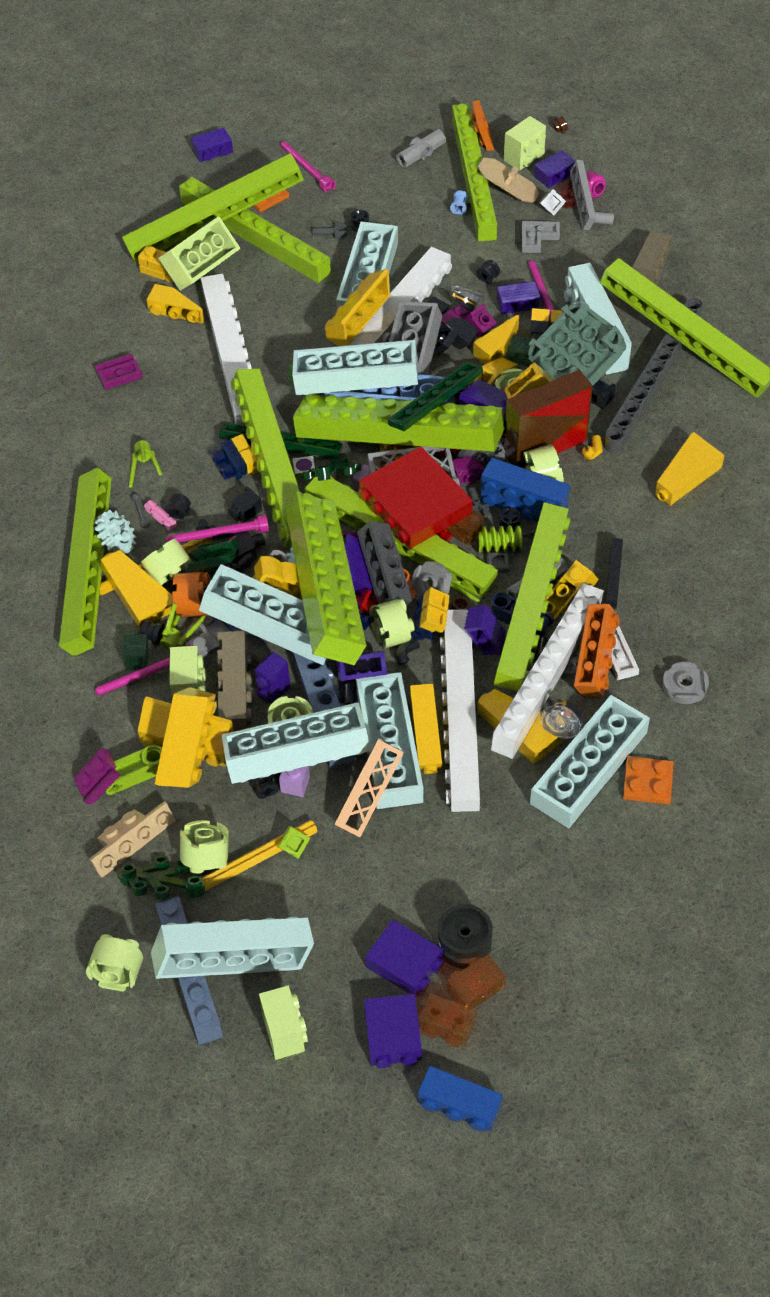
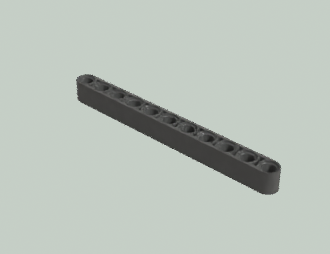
M698 298L687 299L684 306L701 317L703 302ZM665 334L606 430L604 442L606 451L618 453L622 450L685 346L670 334Z

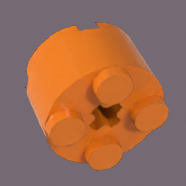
M208 572L175 574L173 585L177 584V589L172 591L173 604H177L176 613L180 614L179 617L207 615L199 611L204 592L210 584V574Z

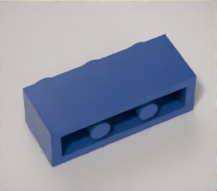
M429 1066L418 1091V1103H421L422 1108L430 1112H435V1110L441 1111L452 1121L458 1122L460 1119L470 1123V1127L477 1131H484V1129L491 1131L503 1098V1094L432 1066Z

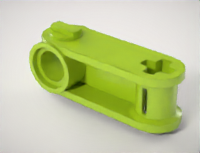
M150 745L114 761L116 765L115 770L120 773V776L105 792L108 795H112L155 777L162 748L158 745Z

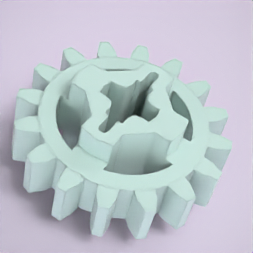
M109 510L101 514L95 521L98 525L95 527V530L99 532L97 537L102 538L101 544L106 545L108 551L112 549L113 552L120 550L127 554L134 549V546L137 544L134 539L137 536L133 534L134 528L129 527L130 522L124 519V515L119 517L117 511L112 513Z

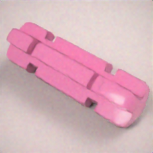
M149 500L144 504L145 510L152 514L160 524L165 525L164 527L168 531H172L177 527L176 520L169 517L170 515L160 506H156L157 504L153 500Z

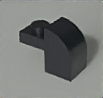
M450 319L440 326L438 332L440 335L437 337L434 351L440 355L449 349L451 344L461 350L470 344L478 329L465 319Z

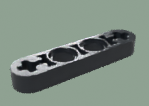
M612 538L606 604H610L613 609H616L623 546V539Z

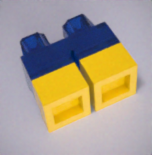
M243 434L220 443L221 449L212 453V460L216 466L227 463L219 467L224 480L232 477L239 480L243 475L259 473L256 466L257 458L252 454L251 448Z
M430 587L417 600L416 611L414 612V631L411 634L413 638L433 640L434 631L442 633L446 629V612L448 611L450 595Z

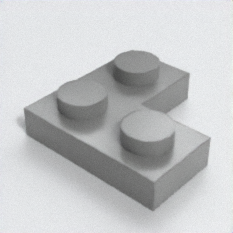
M522 221V253H541V240L560 239V222Z
M208 614L205 615V620L198 627L202 634L185 643V646L192 643L193 646H197L198 653L203 655V658L219 650L217 632L229 631L221 620ZM202 616L194 617L193 622L196 623Z

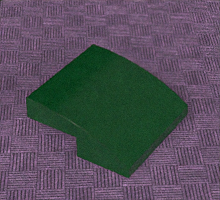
M233 536L197 545L191 551L194 559L188 564L189 571L196 572L220 566L221 564L231 563L237 551L238 537Z

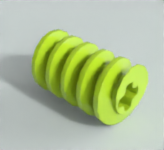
M508 525L506 532L503 526H499L497 532L494 526L490 527L489 532L486 526H482L481 531L478 532L479 553L482 552L483 547L486 548L487 553H490L492 547H494L495 552H499L500 547H503L504 552H507L510 546L513 553L516 552L518 546L522 552V530L519 525L516 526L515 531H513L511 525Z

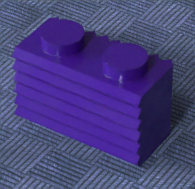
M225 128L191 137L192 150L199 162L209 161L212 158L225 156L233 152L232 139Z
M561 150L544 159V161L536 163L534 177L549 189L570 177V171L576 160Z
M522 282L514 285L505 284L497 287V301L501 314L532 310V308L539 309L540 295L535 282Z
M488 606L469 608L467 610L468 613H466V623L464 624L465 631L484 655L501 653L506 631L504 627L498 622V619L492 614Z
M272 652L254 669L258 689L257 695L261 700L273 703L279 697H282L281 695L287 692V689H290L288 661L275 652Z

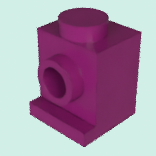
M484 303L472 311L465 319L478 329L475 334L477 338H481L489 333L497 324L485 309L486 305Z
M476 455L453 460L456 478H459L460 487L461 483L471 484L476 480H480L484 468L482 463L478 462Z

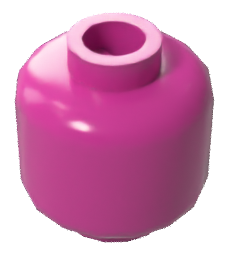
M587 171L586 175L591 197H599L605 190L606 181L600 174L594 171Z

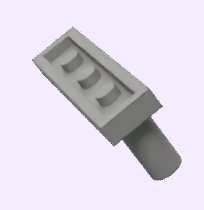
M576 160L570 171L582 230H590L593 223L612 225L614 222L613 213L595 212L583 160Z

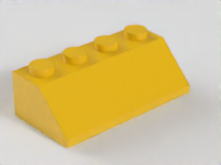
M384 269L370 273L365 280L363 279L360 282L357 290L349 295L343 306L338 308L336 315L327 321L325 325L327 340L338 346H349L390 297L388 270Z
M191 687L174 693L155 785L189 788L196 784V782H199L202 775V769H200L201 760L205 758L207 752L205 742L212 729L210 719L211 715L215 713L217 702L214 701L216 694Z
M145 697L138 727L139 739L144 746L158 745L162 748L172 703ZM211 715L210 724L212 729L209 737L206 738L205 746L207 747V752L203 761L214 767L218 765L226 767L222 734L234 732L232 720Z

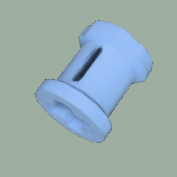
M459 190L454 193V201L451 203L450 210L454 214L463 215L467 210L466 204L469 202V194Z

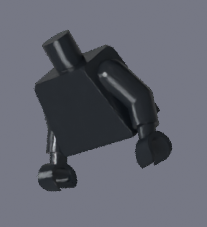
M201 519L198 522L196 531L216 528L217 526H208L207 521ZM248 531L212 537V541L233 536L238 537L235 557L231 563L224 564V566L240 573L257 559L256 548L266 544L262 533L250 536Z

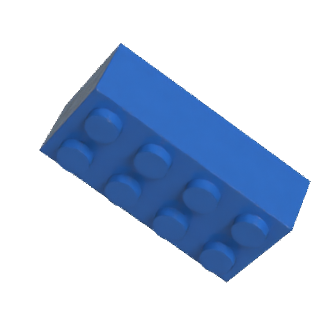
M491 458L481 475L480 501L488 504L490 507L495 506L501 509L512 507L517 509L526 520L539 521L544 502L568 508L570 484L495 458Z

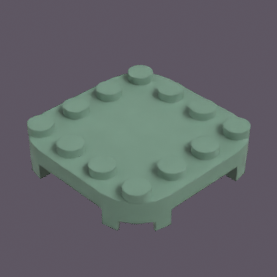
M581 302V304H574L569 307L566 304L561 308L563 313L537 341L532 338L529 343L528 359L531 363L535 362L554 379L580 369L590 383L594 385L626 350L624 338L616 325H611L590 309L588 304Z

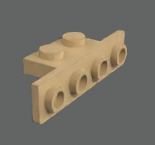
M161 803L146 816L135 809L127 812L121 820L107 827L97 837L104 848L89 858L100 877L107 875L175 822V818L167 803Z

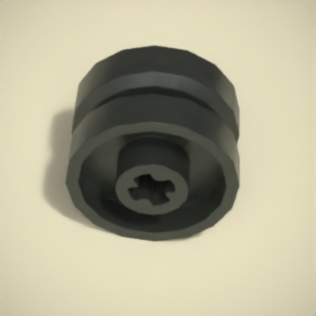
M460 904L449 908L438 922V947L443 949V959L449 965L460 969H470L479 966L488 958L491 952L493 925L489 916L481 908L469 904Z

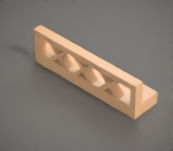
M378 738L335 825L361 837L404 753L403 751ZM384 748L397 754L394 762L383 766L380 758ZM379 761L380 767L375 768L377 762ZM391 767L386 775L384 769ZM382 770L384 776L383 783L372 787L369 778L371 773ZM368 782L369 788L363 790L366 783ZM379 789V791H378V793H377V795H376V797H375V794H374V791H373V790ZM371 791L374 800L372 805L361 808L359 802L360 795ZM356 803H357L358 810L353 811V809H354V807H355V805H356ZM368 810V812H367V814H366V816H365V818H364L363 811ZM360 812L363 822L359 830L346 824L350 815Z

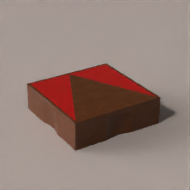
M580 369L557 378L544 386L533 388L507 399V431L504 441V455L512 465L525 468L528 465L523 455L525 451L551 444L556 452L560 453L587 441L593 385Z

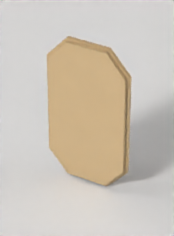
M484 157L478 165V169L484 178L521 201L533 203L540 194L533 182L518 174L517 167L510 169L496 159Z

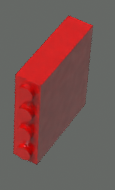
M422 446L359 480L358 493L360 498L371 506L374 514L379 515L384 520V523L390 524L399 541L405 543L409 549L472 514L473 500Z

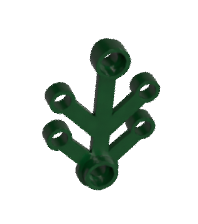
M347 457L331 459L332 464L315 467L303 472L304 480H311L314 477H318V481L331 479L330 475L334 471H343L344 475L356 474L357 471L362 470L361 463H350Z
M164 855L157 856L154 859V863L140 867L126 864L117 871V877L123 885H131L133 895L135 896L147 894V883L144 881L149 883L154 891L155 899L160 901L170 897L169 887L166 885L185 888L186 895L190 898H198L205 894V883L201 877L192 876L187 880L171 877L179 874H188L190 868L185 866L180 860L176 862V867L169 868V858ZM156 870H162V871H158V872H154V873H149V872L156 871Z

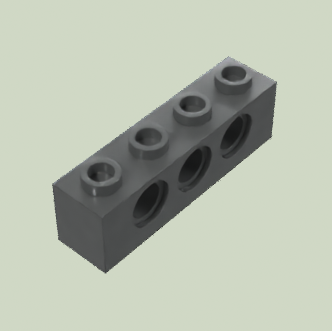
M370 521L358 530L357 534L377 603L381 604L395 599H403L405 604L408 605L412 602V597L390 524Z

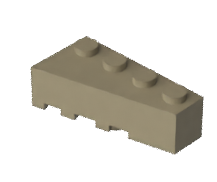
M650 231L648 237L644 238L642 249L639 251L632 268L657 285L671 249L673 236Z
M245 631L217 632L219 643L218 687L220 691L218 692V717L232 720L233 731L248 729V722H252V709L248 708V703H252V690H248V685L252 684V672L248 671V666H252V653H247Z

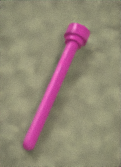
M281 142V148L288 154L291 153L293 158L319 181L320 188L325 193L329 192L327 189L333 190L336 183L331 177L323 176L287 142Z
M531 260L528 263L529 269L545 308L550 310V327L551 313L554 307L536 263Z
M260 515L251 522L169 535L165 541L167 543L176 538L180 543L249 530L263 533L269 532L266 515Z
M170 658L96 687L95 693L97 695L105 694L169 668Z

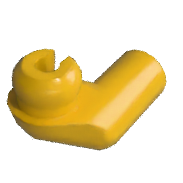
M594 435L591 438L592 447L587 446V450L585 447L583 448L582 454L585 459L593 460L602 453L601 436Z

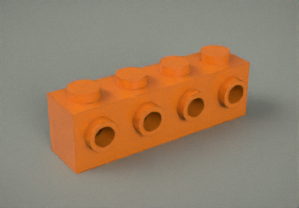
M588 604L574 687L583 697L604 698L605 690L609 686L608 672L612 667V648H615L616 645L615 631L619 626V616L610 604Z

